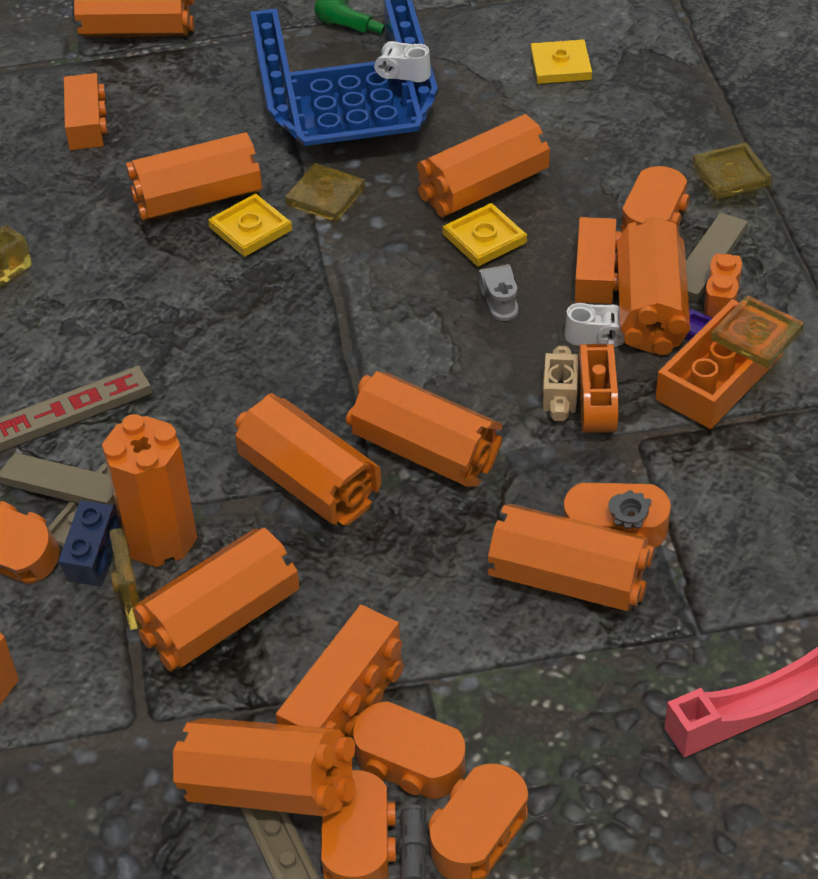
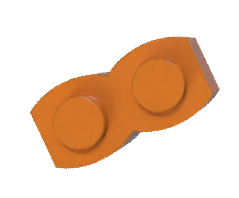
M716 253L710 263L709 279L706 285L704 315L713 318L732 299L737 301L742 270L740 256Z

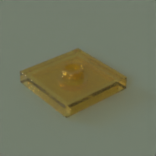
M747 142L693 155L692 164L717 199L771 185L772 176Z
M314 163L285 196V202L288 206L337 222L364 190L365 179Z
M747 295L712 331L711 340L769 368L801 334L804 322Z
M122 528L109 530L116 570L110 571L114 592L121 591L130 630L142 628L132 610L135 604L140 601L125 531Z

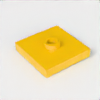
M584 39L531 43L530 52L537 84L592 80V69Z
M257 194L208 219L209 228L244 257L292 231V222Z
M492 203L443 226V235L477 267L527 243V234Z

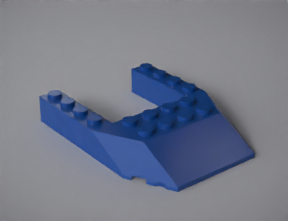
M384 0V18L389 40L398 43L425 45L413 1ZM277 8L250 12L254 46L268 113L301 144L308 146L420 131L438 93L432 67L430 78L423 82L383 78L375 71V61L290 72Z

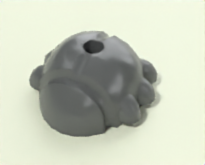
M632 490L612 497L608 507L611 516L615 519V525L623 526L626 529L641 528L648 516L652 500L649 498L645 499L643 493L636 494Z

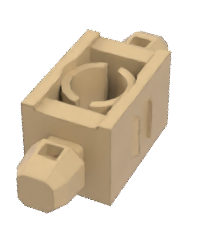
M557 346L553 350V354H545V371L543 372L542 392L544 393L543 412L550 411V416L554 421L566 420L569 416V411L576 413L577 394L579 393L578 354H571V350L567 346Z

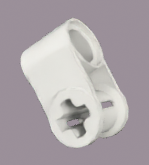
M387 42L382 48V56L377 58L374 65L378 75L386 79L423 82L431 76L429 48L423 44Z
M572 304L567 309L565 339L569 343L578 346L579 344H613L614 347L622 345L624 343V334L620 329L619 306L613 304ZM613 313L614 321L611 322V314ZM610 330H612V338L609 337Z

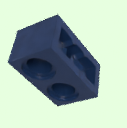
M80 500L58 561L68 581L102 587L121 532L119 516L114 505Z

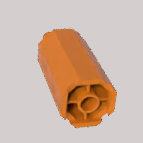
M74 0L75 21H81L82 27H77L78 34L82 37H188V33L194 32L195 29L194 16L190 15V5H194L195 0Z
M524 114L418 162L417 169L421 184L418 186V192L424 202L429 201V204L436 210L438 215L443 218L549 168L550 148L547 141L543 143L540 141L538 135L543 134L540 126L528 115Z
M247 132L125 163L129 180H134L133 186H130L133 202H140L137 204V209L141 221L260 192L262 190L261 172L258 162L255 163L253 155L256 153Z
M650 217L645 219L644 224L637 226L636 222L628 224L617 241L620 329L624 334V342L630 347L658 355H667L672 352L674 347H678L691 329L685 243L682 236L680 237L679 229L675 223Z
M376 371L372 377L369 375L363 376L358 385L359 394L355 405L346 416V424L352 426V434L464 486L477 487L482 480L476 477L481 472L488 474L501 447L502 436L497 435L496 430H502V423L392 374Z
M270 393L248 411L241 413L235 422V427L238 429L235 434L238 454L331 524L337 525L338 521L342 525H350L369 509L372 501L368 499L371 491L373 490L377 493L381 487L380 466L285 398H279L275 394Z
M128 415L123 419L122 423L117 424L102 443V448L123 537L130 557L133 560L158 567L165 564V559L174 557L175 561L184 559L197 540L181 447L177 439L176 430L172 424L148 416Z
M514 504L503 506L501 513L507 514L504 522L497 520L488 553V563L495 564V566L488 569L489 576L629 611L633 606H637L638 602L642 603L647 587V581L642 580L643 572L646 567L650 568L655 552V546L648 545L649 538Z
M265 527L255 528L135 604L132 610L142 626L138 630L139 637L147 648L151 649L154 647L157 650L160 660L167 670L171 672L177 667L182 668L299 590L298 571L293 562L286 566L282 556L287 554L282 543Z
M202 718L185 724L182 732L189 733L185 741H177L173 749V782L178 789H185L188 793L183 795L187 802L327 816L340 811L343 803L352 801L355 795V782L352 778V758L355 753V742L352 737H344L340 729Z

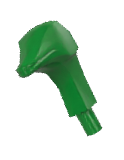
M316 0L314 11L316 16L327 25L334 26L337 23L363 33L371 30L380 35L385 31L386 25L372 20V15L361 13L348 7L349 0Z

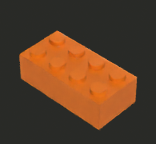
M732 299L658 371L655 400L712 429L783 355L788 327Z
M360 604L276 712L277 724L340 729L344 737L353 738V727L359 714L369 706L380 703L384 691L390 682H396L403 671L404 663L401 659L402 640H400L399 622Z

